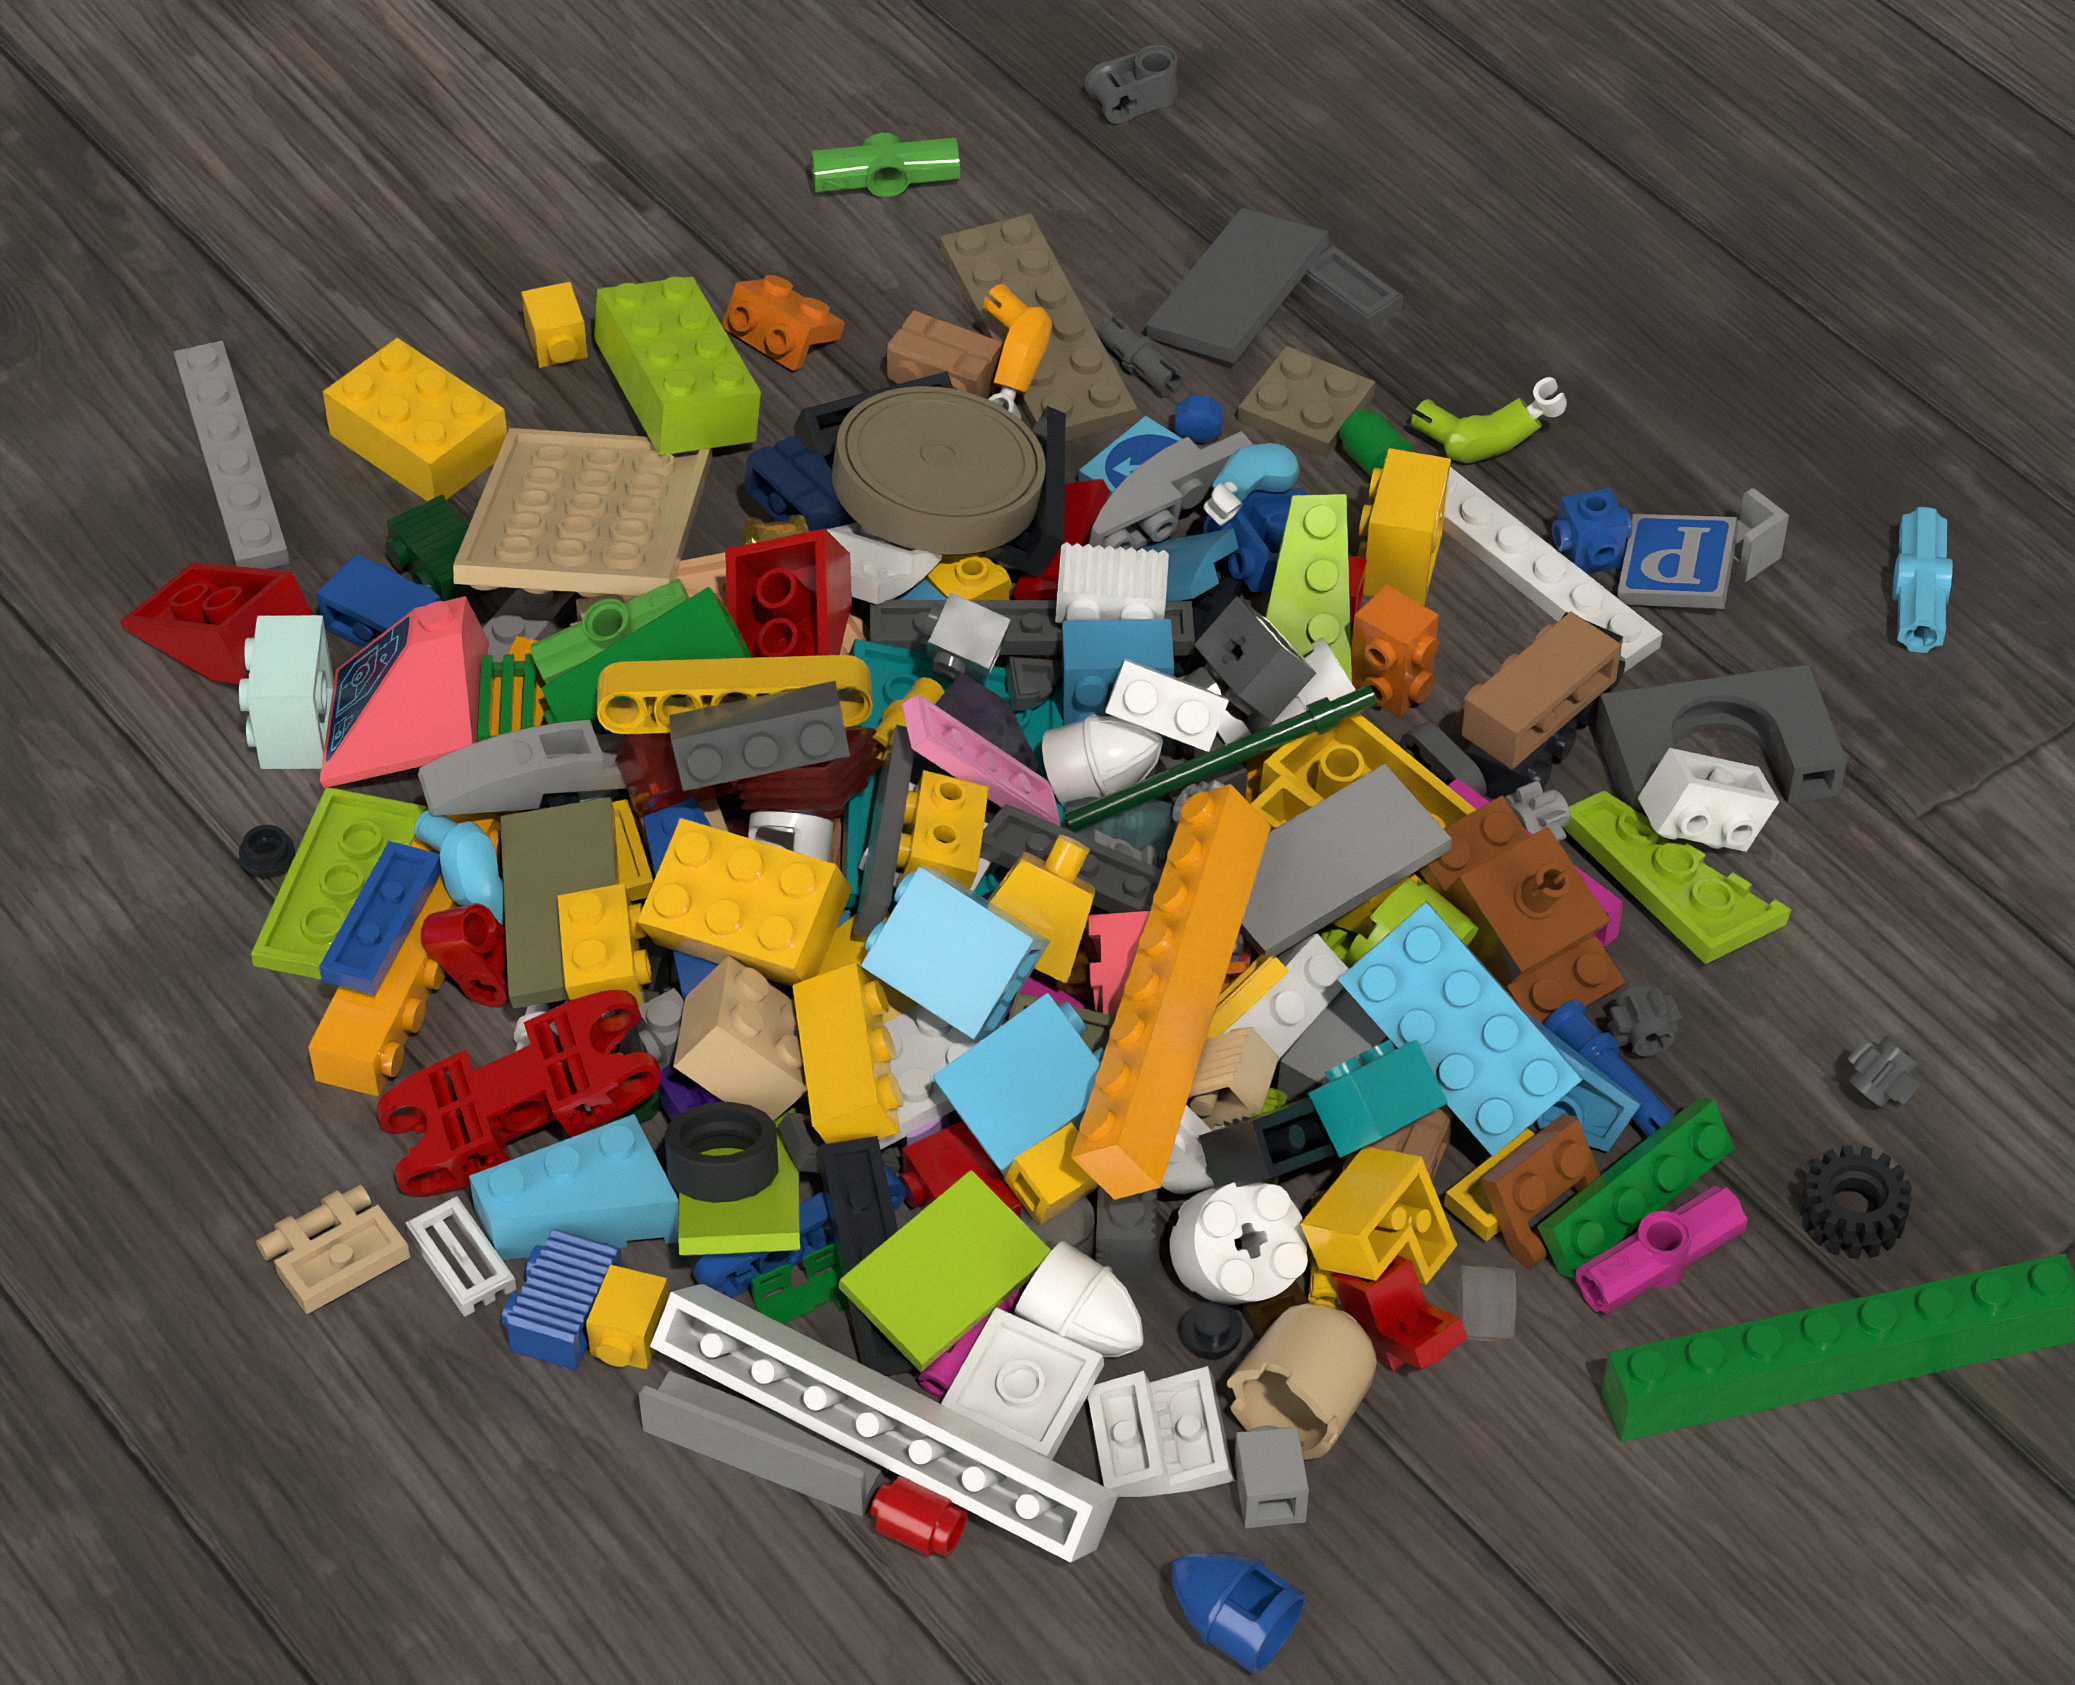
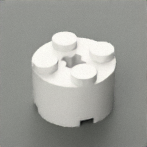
M1234 1182L1216 1189L1215 1187L1196 1194L1182 1208L1184 1210L1178 1219L1177 1225L1173 1226L1170 1236L1172 1263L1182 1283L1192 1292L1196 1291L1204 1298L1210 1300V1302H1220L1228 1306L1265 1300L1280 1294L1304 1272L1308 1262L1306 1254L1307 1239L1300 1225L1303 1218L1299 1210L1282 1187L1264 1182H1256L1241 1187H1236ZM1240 1237L1242 1248L1237 1251L1234 1239Z

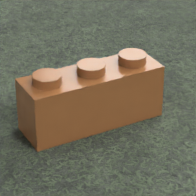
M1570 611L1554 626L1552 624L1545 626L1539 632L1534 642L1519 655L1514 653L1509 656L1502 664L1499 672L1486 683H1478L1471 688L1462 705L1464 710L1462 736L1511 770L1514 769L1616 681L1622 644Z

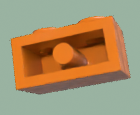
M1386 584L1354 615L1351 667L1352 685L1355 690L1370 685L1376 696L1377 706L1383 707L1398 717H1401L1415 702L1418 704L1424 702L1432 692L1436 682L1433 668L1434 659L1440 645V641L1437 639L1439 614Z

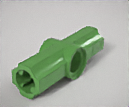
M878 133L867 138L862 146L812 150L810 152L815 193L868 188L876 196L889 198L904 192L909 184L960 179L959 152L956 137L902 142L894 134Z
M680 578L624 603L617 599L600 600L590 606L582 622L531 644L532 656L546 685L689 599L690 597Z

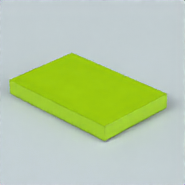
M970 1170L840 1279L838 1288L922 1372L988 1316L995 1307L997 1308L1030 1280L1052 1250Z

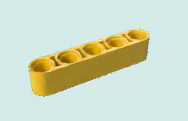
M849 655L618 662L604 668L599 675L597 684V715L603 727L613 733H671L670 715L836 681L838 691L844 689L855 690L850 693L838 692L845 726L852 727L866 721L872 712L871 675L869 667L863 660ZM737 692L742 693L743 695L733 697L728 696L727 694ZM682 694L687 697L673 698L671 695ZM628 696L630 699L619 700L614 697Z

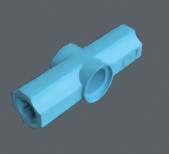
M1917 507L1915 511L1902 515L1899 528V553L1894 570L1892 598L1898 601L1897 641L1907 646L1910 652L1927 653L1930 649L1943 645L1946 633V605L1950 595L1953 563L1952 559L1947 558V519L1941 517L1934 508Z

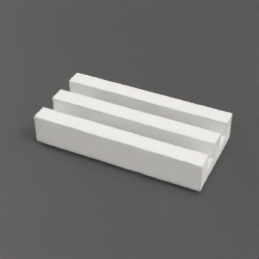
M457 1196L405 1223L407 1235L464 1317L475 1311L474 1304L482 1301L486 1306L496 1300L495 1293L503 1290L507 1295L516 1290L515 1277ZM449 1216L453 1218L493 1275L486 1280L483 1278L443 1219ZM431 1227L472 1286L471 1288H465L426 1232V1228Z

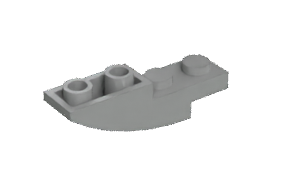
M1240 431L1201 450L1189 437L1166 447L1128 475L1111 494L1092 527L1089 545L1093 548L1100 545L1104 549L1108 546L1114 549L1121 546L1125 550L1131 547L1136 550L1153 541L1160 542L1165 540L1176 531L1180 510L1183 508L1190 509L1203 499L1211 496L1214 490L1212 487L1214 480L1231 455L1242 447L1254 444Z
M581 720L526 728L468 745L420 767L418 777L431 816L539 809L542 795L548 793L649 787L653 771L639 734H595L591 721Z

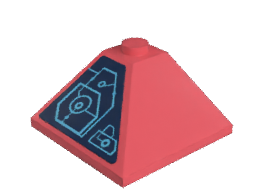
M466 596L447 601H437L413 609L336 669L320 774V783L323 788L421 767L446 754L478 742L482 655H488L489 640Z

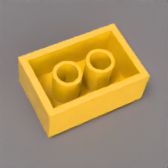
M399 338L391 341L323 391L330 435L426 501L441 494L447 500L495 464L507 434L504 408Z
M680 818L637 922L656 945L720 964L729 955L743 966L757 970L766 979L792 986L818 975L852 887L836 864Z

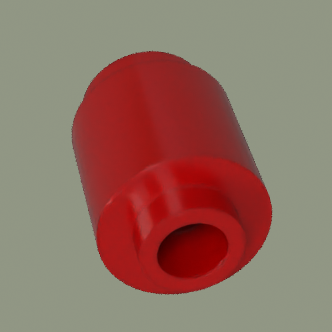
M899 1476L893 1484L885 1482L878 1490L871 1507V1516L877 1518L876 1532L930 1557L935 1553L945 1557L951 1555L963 1535L968 1519L967 1511L957 1507V1504L951 1502V1499L903 1476Z

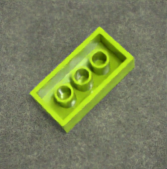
M693 276L684 278L669 277L661 281L638 284L622 283L615 287L597 289L594 340L659 456L756 442L761 391Z

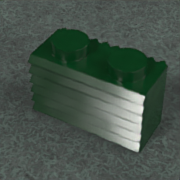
M443 494L387 520L389 540L385 541L387 554L397 569L406 567L411 572L414 583L430 587L436 594L440 595L441 601L466 596L468 602H470L471 599L477 600L480 595L486 596L489 590L474 589L470 585L454 584L453 564L469 525H467L465 519H462L460 513L456 512L454 506L451 507L449 500L446 501Z

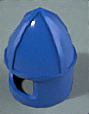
M1235 1552L1192 1553L1177 1558L1172 1564L1173 1590L1187 1621L1201 1636L1203 1644L1208 1647H1215L1252 1674L1261 1672L1279 1653L1296 1627L1306 1605V1594L1266 1568L1264 1562L1259 1558L1251 1559Z

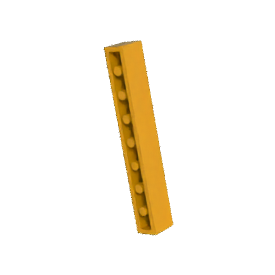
M1231 784L1207 792L1196 793L1186 798L1185 804L1182 807L1181 817L1172 845L1167 853L1162 876L1153 897L1151 910L1139 940V947L1129 978L1125 983L1121 1003L1110 1030V1037L1100 1068L1095 1076V1083L1071 1154V1158L1114 1200L1161 1188L1271 826Z

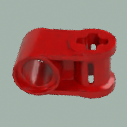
M473 903L429 914L421 928V940L428 955L442 966L460 985L464 994L472 1001L488 1007L504 1005L509 997L506 929L498 922L490 909L483 904Z

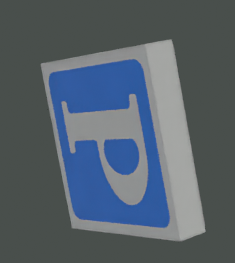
M1633 514L1632 535L1628 537L1617 592L1618 599L1626 605L1724 609L1738 535L1737 517Z

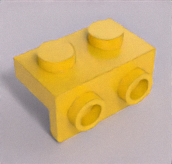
M625 883L557 895L565 988L570 1001L601 991L627 990L628 993L636 998L638 1007L644 1005L643 985L652 983V973L646 949L639 950L638 939L645 938L648 935L637 922L643 909L642 904L632 905Z

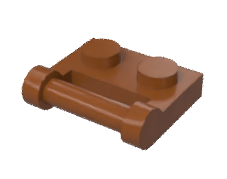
M1562 1114L1480 1179L1510 1253L1526 1269H1532L1546 1258L1547 1246L1538 1226L1531 1231L1528 1221L1573 1185H1575L1579 1193L1601 1175L1578 1118Z

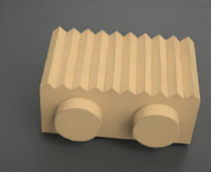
M1252 1027L1235 1028L1229 1033L1206 1039L1186 1105L1210 1128H1214L1215 1124L1223 1126L1225 1121L1233 1123L1234 1118L1241 1121L1243 1116L1251 1118L1253 1113L1261 1115L1279 1056Z

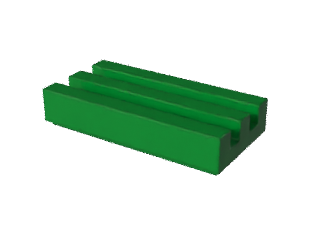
M503 654V662H493V655H482L478 742L495 737L491 736L494 677H502L500 735L512 732L514 677L524 676L522 729L535 727L537 665L532 654H525V661H515L514 654Z

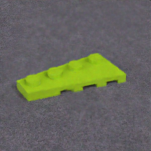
M1346 494L1294 495L1290 499L1265 618L1278 629L1303 658L1314 651L1312 643L1324 637L1352 683Z
M1604 790L1569 806L1570 821L1564 829L1705 964L1787 924L1792 909L1776 899L1767 904L1750 893L1751 883L1734 872L1725 877L1703 863L1705 854L1687 843L1684 846L1672 843L1662 837L1651 827L1649 818Z

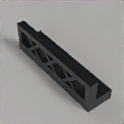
M1049 406L1046 407L1032 429V432L1041 444L1046 462L1045 476L1036 515L1028 528L1013 539L1020 549L1004 544L986 550L983 554L986 557L1038 578L1042 576L1064 543L1066 413Z

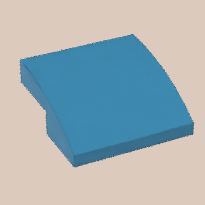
M1234 528L1149 543L1141 548L1147 552L1154 549L1158 553L1162 550L1169 553L1166 601H1182L1193 599L1219 584L1214 563L1237 550L1239 546Z

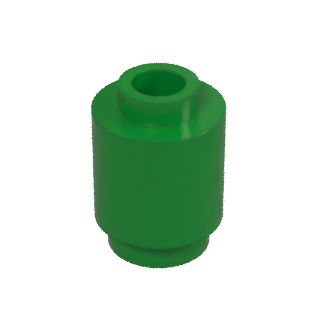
M1360 409L1353 412L1343 422L1339 431V437L1343 441V449L1371 478L1374 468H1384L1389 448L1413 452L1412 445L1380 413L1371 412L1369 409Z

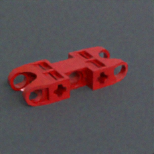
M607 990L573 999L523 1022L530 1045L480 1068L465 1049L415 1072L387 1091L377 1105V1114L382 1128L387 1132L395 1134L408 1133L414 1130L417 1134L425 1132L418 1144L409 1149L410 1154L401 1159L396 1165L395 1176L400 1190L414 1197H429L464 1188L470 1185V1175L512 1160L506 1143L509 1140L555 1119H558L572 1138L622 1115L649 1097L660 1085L662 1078L657 1059L653 1055L644 1052L630 1053L624 1056L622 1052L611 1054L616 1045L625 1038V1032L633 1029L640 1020L641 1013L636 998L622 990ZM624 1009L622 1012L602 1018L609 1011ZM552 1022L555 1023L558 1035L551 1029L550 1024ZM445 1072H450L452 1081L447 1080ZM646 1072L639 1078L626 1080L637 1073ZM584 1104L591 1108L592 1115L588 1116ZM405 1106L412 1107L403 1113L392 1114L399 1108ZM480 1155L485 1156L486 1164L482 1165ZM434 1170L432 1173L426 1176L412 1178L413 1176H416L418 1174Z

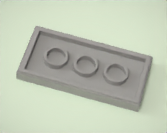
M1383 764L1269 832L1239 931L1259 955L1276 956L1452 850V838L1388 766Z

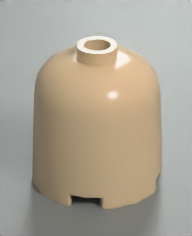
M1312 1302L1290 1307L1273 1322L1228 1379L1227 1386L1233 1389L1236 1397L1230 1406L1232 1413L1247 1431L1265 1425L1278 1428L1297 1426L1303 1460L1321 1458L1335 1444L1372 1384L1377 1361L1371 1339L1351 1315L1329 1305Z

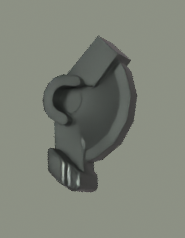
M651 949L648 957L652 973V983L643 985L645 1003L673 989V987H669L670 983L679 984L672 950Z

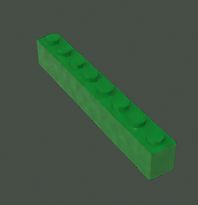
M2063 1253L1608 1352L1601 1393L1620 1441L1624 1442L2075 1342V1273L2066 1254Z

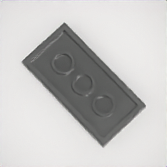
M1241 208L1147 322V336L1159 342L1235 363L1304 277L1307 269L1329 245L1328 231Z

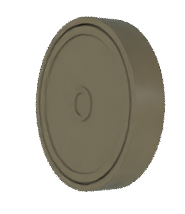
M931 386L904 387L888 390L862 401L844 418L837 435L832 465V484L835 494L844 509L854 520L875 535L913 550L929 551V553L969 554L1004 545L1028 528L1038 509L1046 462L1041 444L1034 433L1021 419L1004 407L965 391Z

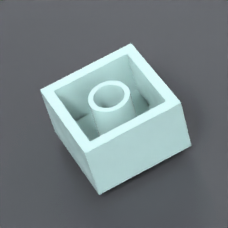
M323 615L257 616L255 637L246 638L245 666L247 670H250L249 678L241 679L239 684L241 711H249L250 714L247 716L246 722L248 747H256L260 769H321L334 686Z

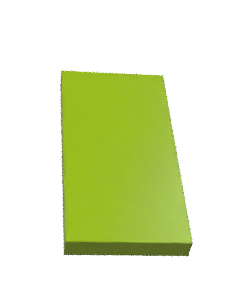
M326 787L252 950L253 966L321 979L319 966L388 841L410 846L415 837V823L420 815L427 811L429 807Z
M798 1100L774 1121L777 1134L779 1172L770 1186L748 1198L717 1203L695 1200L679 1192V1255L800 1250L799 1171H797L778 1127L788 1112L798 1113ZM719 1148L699 1154L720 1156L731 1155L744 1150Z

